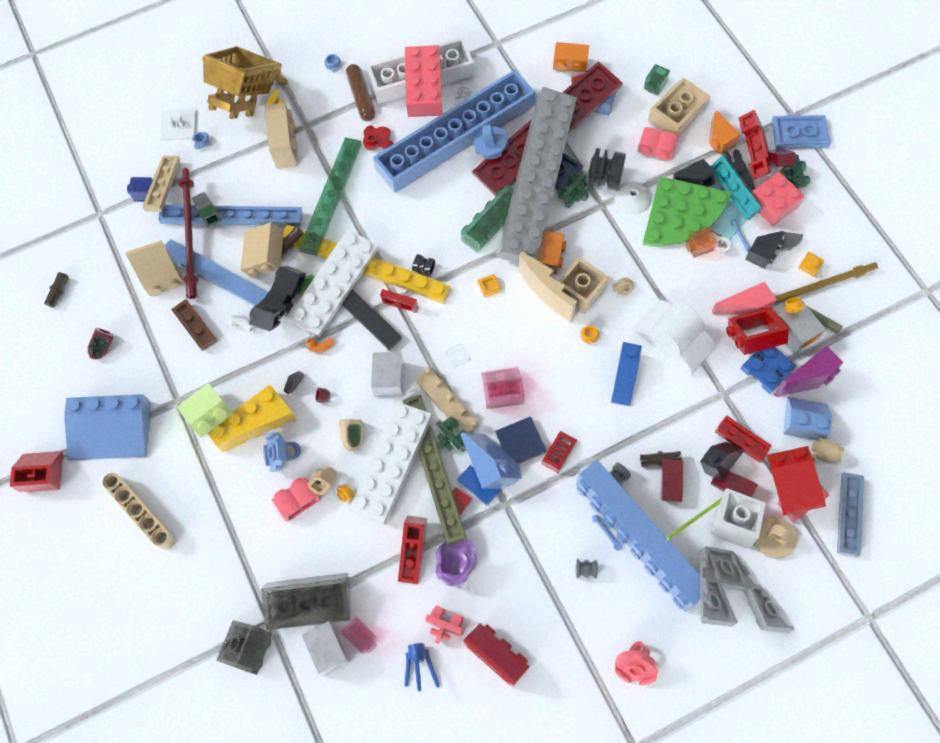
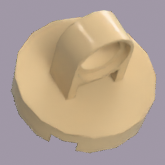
M778 517L763 520L759 538L756 540L759 552L772 559L784 558L790 555L797 544V535L793 526L785 519Z

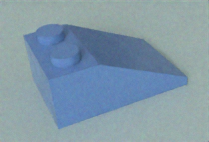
M467 432L460 434L482 489H505L522 479L519 465L487 435Z

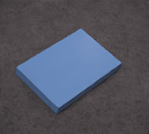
M825 115L772 117L776 149L828 148L830 146Z

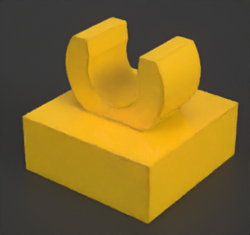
M273 90L266 105L284 103L285 101L279 99L280 92Z

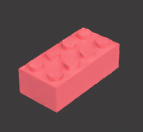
M439 45L405 47L406 107L408 117L443 116Z

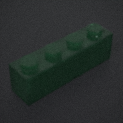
M507 184L503 189L501 188L496 193L495 198L492 201L489 200L480 213L475 214L472 222L462 228L461 242L476 253H479L505 225L514 190L511 186Z

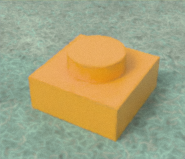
M808 251L798 269L815 277L825 260Z

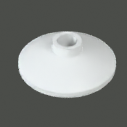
M628 182L622 184L619 187V191L616 190L614 199L617 207L623 212L637 214L643 212L648 207L650 194L643 185Z

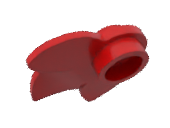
M373 125L367 126L363 131L364 147L367 150L373 151L378 147L385 149L393 145V141L388 139L391 134L390 128L381 126L376 129Z

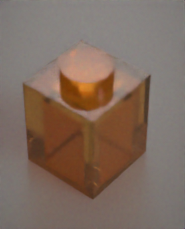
M710 227L689 234L685 245L687 251L691 252L693 258L714 251L717 241Z

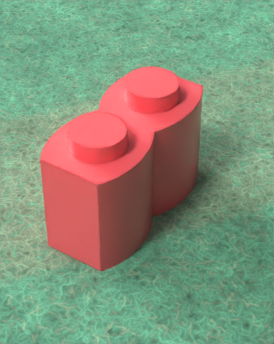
M644 127L637 152L644 156H655L663 161L672 160L678 135L671 132H661L651 127Z
M306 477L294 480L291 483V487L286 490L281 489L274 494V498L271 499L286 522L294 519L320 501L319 496L309 489V481Z

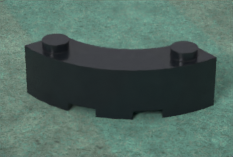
M289 266L279 267L275 273V281L268 294L259 304L251 309L249 324L269 332L277 328L281 324L279 320L283 315L287 317L293 308L292 300L296 294H300L307 273Z

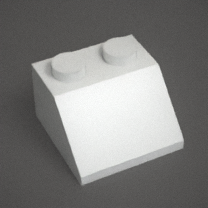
M726 488L715 513L710 533L750 548L759 538L766 503Z

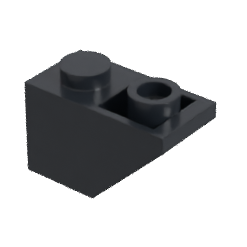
M701 159L682 170H678L673 174V179L710 187L715 184L716 171L704 159Z
M779 231L757 236L745 260L763 269L766 268L768 263L772 265L777 256L774 253L775 250L780 251L785 242L782 239L785 232Z

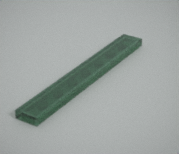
M344 138L298 248L299 252L317 256L362 146L361 140Z

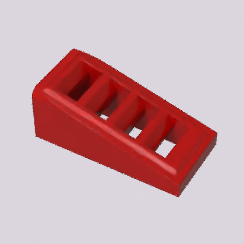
M560 431L542 459L541 465L559 474L577 439ZM561 437L571 442V444L567 445L560 441ZM557 444H559V445L563 446L564 448H566L567 450L564 451V450H562V449H560V448H558V447H556V446H557ZM555 450L561 453L563 457L558 456L557 454L553 453V451ZM550 456H551V457H553V458L559 460L560 462H559V463H556L555 461H553V460H551V459H549V458H550Z

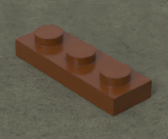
M187 299L171 308V311L202 352L218 341Z

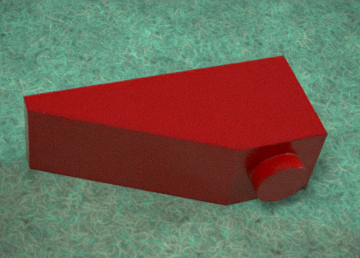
M408 515L404 521L398 582L419 583L428 518Z

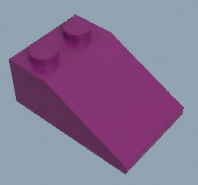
M825 346L786 378L774 395L779 397L817 389L823 383L827 386L841 372L839 368L844 362L828 346Z

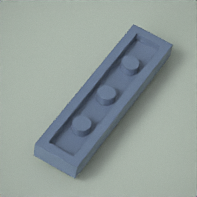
M846 472L841 474L837 553L856 557L861 555L863 475Z

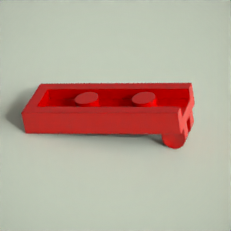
M728 415L724 416L719 426L715 429L717 435L743 449L744 453L759 463L764 460L772 446Z

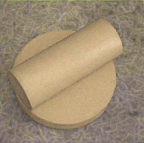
M623 277L616 284L612 285L614 292L617 291L622 296L630 294L634 287L633 281L629 277Z

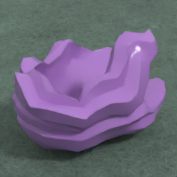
M445 539L444 543L436 551L437 578L450 587L458 586L467 580L477 563V554L472 541L464 540L448 546Z

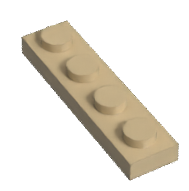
M162 155L143 204L145 212L163 211L181 162L179 156Z

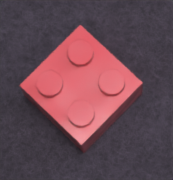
M780 172L752 191L763 207L759 214L772 227L796 210L805 196Z

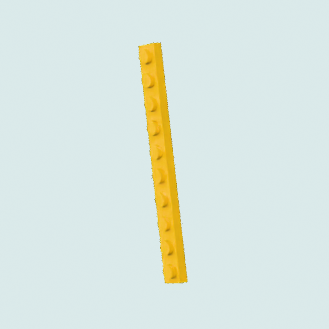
M287 224L283 237H286L294 227ZM302 230L304 235L294 244V248L327 260L338 243ZM375 257L372 258L362 273L441 304H444L451 289L450 285Z

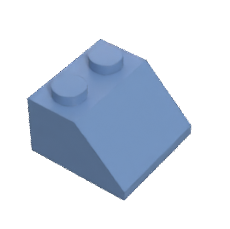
M787 397L783 434L811 440H818L820 437L826 439L830 435L832 415L827 404Z

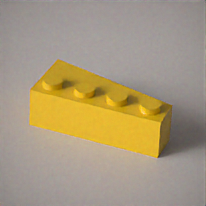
M268 385L232 411L233 414L207 434L223 453L246 443L251 438L262 436L263 433L269 430L282 427L281 425L288 422L291 423L297 419L274 388Z

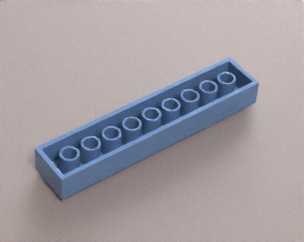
M513 70L443 113V116H438L373 157L375 170L392 191L396 193L472 145L474 137L482 130V126L491 124L492 127H501L534 106L536 92L516 70Z

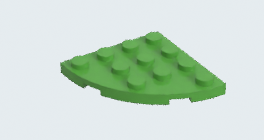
M660 176L642 245L665 247V245H679L697 238L712 227L721 216L729 201L731 192Z

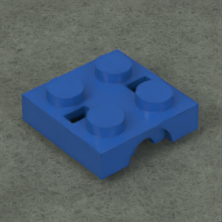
M776 347L755 352L740 369L748 376L756 377L760 381L762 388L771 394L795 370L797 365ZM759 355V356H761L764 360L761 361V360L758 359L756 356ZM776 371H778L779 373H781V374L783 375V377L780 378V377L776 374Z

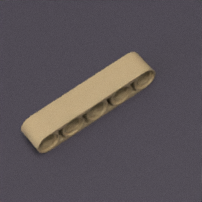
M114 472L108 473L103 477V487L148 539L162 550L171 549L176 542L175 536L128 482ZM118 480L117 484L112 487V483ZM130 493L129 498L124 501V497ZM142 507L141 512L136 515V510ZM154 521V526L148 529V524ZM167 535L166 541L160 544L162 536Z

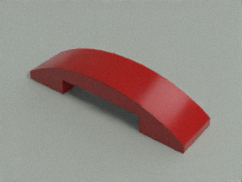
M752 110L738 117L741 132L746 137L749 150L751 176L753 180H756L770 173L771 161L762 124L756 111Z

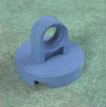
M491 124L482 126V130L476 134L473 141L476 154L483 156L484 159L500 157L505 148L507 150L509 144L506 132L499 127H492Z
M268 433L265 439H268L267 445H263V457L265 465L270 466L269 472H280L284 468L285 461H291L300 456L301 448L298 443L292 441L284 442L280 433ZM288 446H292L295 449L294 456L288 455Z

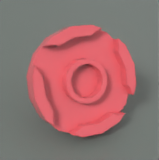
M642 641L635 642L629 651L621 652L615 660V673L619 678L628 683H631V680L639 681V685L642 686L656 681L659 668L658 663L649 656V647Z

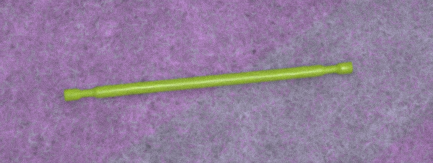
M722 498L673 531L672 534L666 536V539L670 540L674 535H677L720 504Z

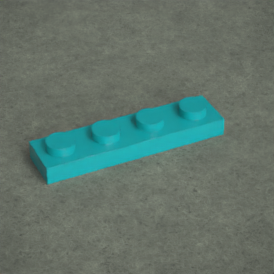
M722 155L711 165L716 171V178L726 191L731 192V199L745 219L751 220L763 209L726 156Z

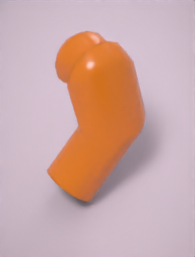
M331 337L322 343L315 341L314 338L306 341L307 349L316 353H323L335 345Z

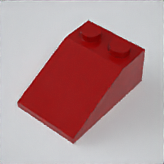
M809 446L767 455L783 515L826 507Z

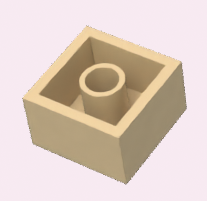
M578 257L559 279V282L565 285L564 293L577 301L576 307L586 313L607 288L609 276L581 257Z

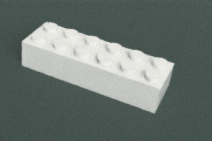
M464 37L437 44L440 48L442 85L474 76V62ZM405 54L366 65L369 80L378 104L406 96Z

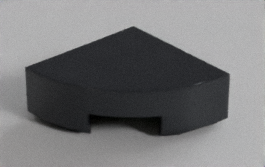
M297 371L289 375L283 392L288 395L291 394L302 381L304 373Z

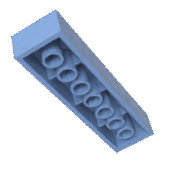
M598 459L578 475L576 482L578 493L582 497H587L591 508L596 513L600 512L604 517V523L617 532L616 536L623 544L626 543L631 548L630 552L637 560L640 559L644 563L646 572L650 576L654 575L657 578L660 588L665 593L669 592L674 598L672 599L673 603L680 610L687 611L700 600V575L674 545L666 539V536Z

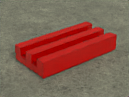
M385 289L381 290L380 297L382 303L414 313L417 312V299Z

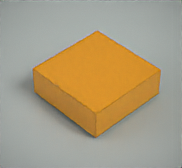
M495 274L477 280L484 298L501 292Z

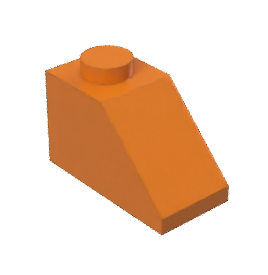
M716 111L711 121L709 144L721 155L737 144L740 133Z

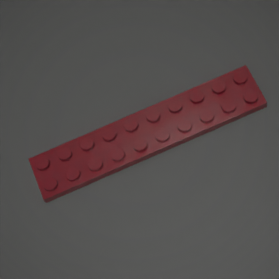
M599 61L562 92L577 97L568 134L623 86V82ZM531 120L508 139L507 150L505 148L500 157L485 159L472 170V175L495 197L501 194L517 178Z

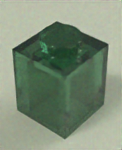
M654 64L645 78L643 89L659 96L668 82L670 70Z

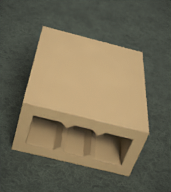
M269 222L245 231L240 271L246 273L249 277L255 278L279 269L284 230Z

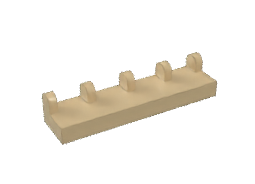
M430 366L424 370L421 376L415 379L416 383L460 434L463 432L471 433L479 427V422L472 417L467 408L458 401Z

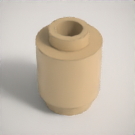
M820 437L818 440H814L811 451H813L816 457L833 463L834 461L839 462L841 460L844 447H841L839 443Z

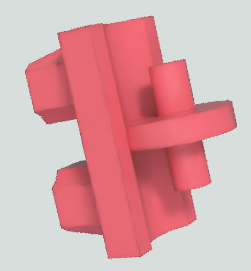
M435 605L431 614H427L425 618L426 623L440 628L439 630L434 628L430 630V634L436 636L435 643L439 644L442 639L450 641L451 635L444 633L445 631L461 637L464 617L453 613L450 623L445 622L442 619L446 609Z

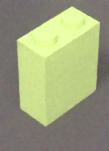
M206 384L177 406L185 420L200 438L204 437L233 414L209 384Z

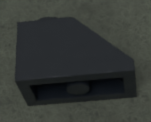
M729 442L712 445L700 460L704 473L722 482L744 450Z

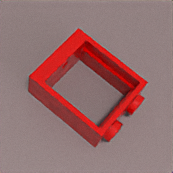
M767 307L728 318L726 333L729 338H732L736 348L740 349L744 355L787 344L789 328L772 307ZM765 325L769 330L747 336L744 333V330Z

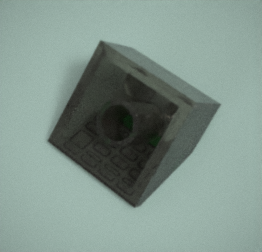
M232 620L216 661L257 675L263 666V659L271 645L273 633L250 624Z

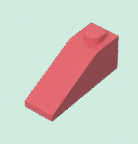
M762 282L715 303L712 313L742 315L767 307L773 308L776 298L766 282Z

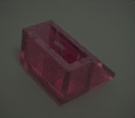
M518 367L480 372L486 409L524 404L525 394Z

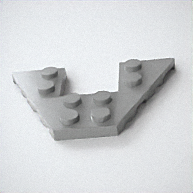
M708 546L699 550L701 624L733 627L738 623L724 589L745 593L748 605L751 607L756 623L761 630L790 633L795 630L793 626H788L779 615L780 609L771 601L762 586L755 585L748 576L750 571L741 563L734 551Z

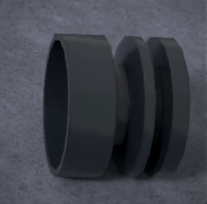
M596 148L589 166V185L593 186L595 178L599 179L597 187H601L603 180H607V189L619 191L627 153L615 151L612 159L608 158L607 149H605L604 156L600 157L601 148Z

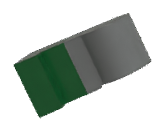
M205 192L191 198L207 228L222 221ZM215 215L214 219L206 220L207 218Z

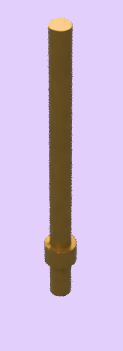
M873 262L865 266L859 265L853 267V270L775 296L776 302L774 304L852 277L864 276L867 272L878 269V264Z

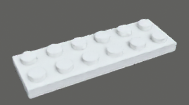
M347 229L287 319L320 338L378 251L379 246Z
M396 402L350 504V511L386 525L433 418L431 413Z

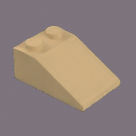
M683 77L651 107L647 121L660 131L671 132L679 137L710 100L711 96Z
M162 240L125 252L142 287L149 296L159 295L161 292L184 285L180 267Z

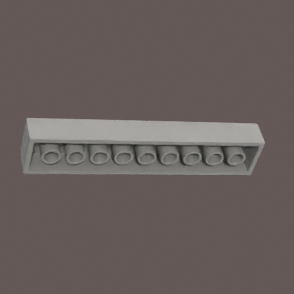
M544 86L537 96L496 256L498 258L519 264V257L522 251L537 260L577 97Z

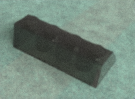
M348 573L267 582L261 588L266 630L322 624L328 621L351 620V592Z

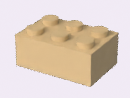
M285 102L264 105L268 147L276 169L297 166L296 159H299V154L295 146L297 144V137L294 134L296 126L294 120H292L291 109H287Z

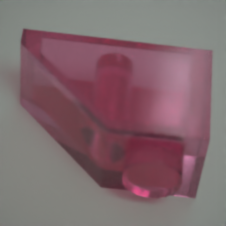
M357 616L341 631L363 655L366 652L368 654L371 653L378 645L376 643L379 640L377 636Z

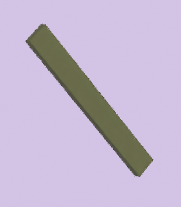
M421 394L403 400L405 405L426 411ZM429 424L418 452L442 530L449 546L467 540L431 425Z

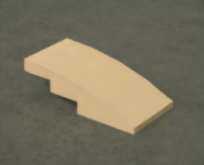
M521 251L519 272L528 286L554 312L571 322L575 316L577 301L564 293V284L552 278L553 270Z

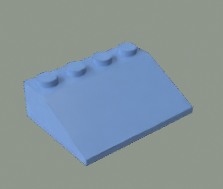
M144 394L66 398L64 423L68 460L146 457L151 401Z

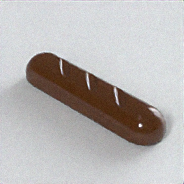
M350 64L346 68V76L359 116L363 121H371L375 118L376 112L362 70L357 64Z

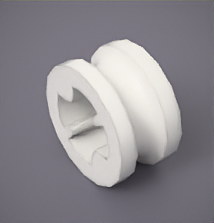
M726 237L717 238L713 245L714 253L720 256L726 255L731 247L730 240ZM723 244L725 245V248H724V247H721V248L718 247L719 245H723Z

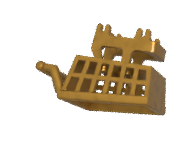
M238 46L202 56L203 82L217 88L215 94L208 95V110L216 111L218 107L230 112L229 118L232 120L238 118L240 111H246L245 116L252 117L256 107L257 95L269 94L274 81L277 84L283 85L288 83L286 78L281 77V63ZM235 96H239L237 102L234 103ZM246 96H250L249 101H245Z

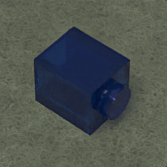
M152 177L130 178V183L127 185V193L133 201H145L153 181Z

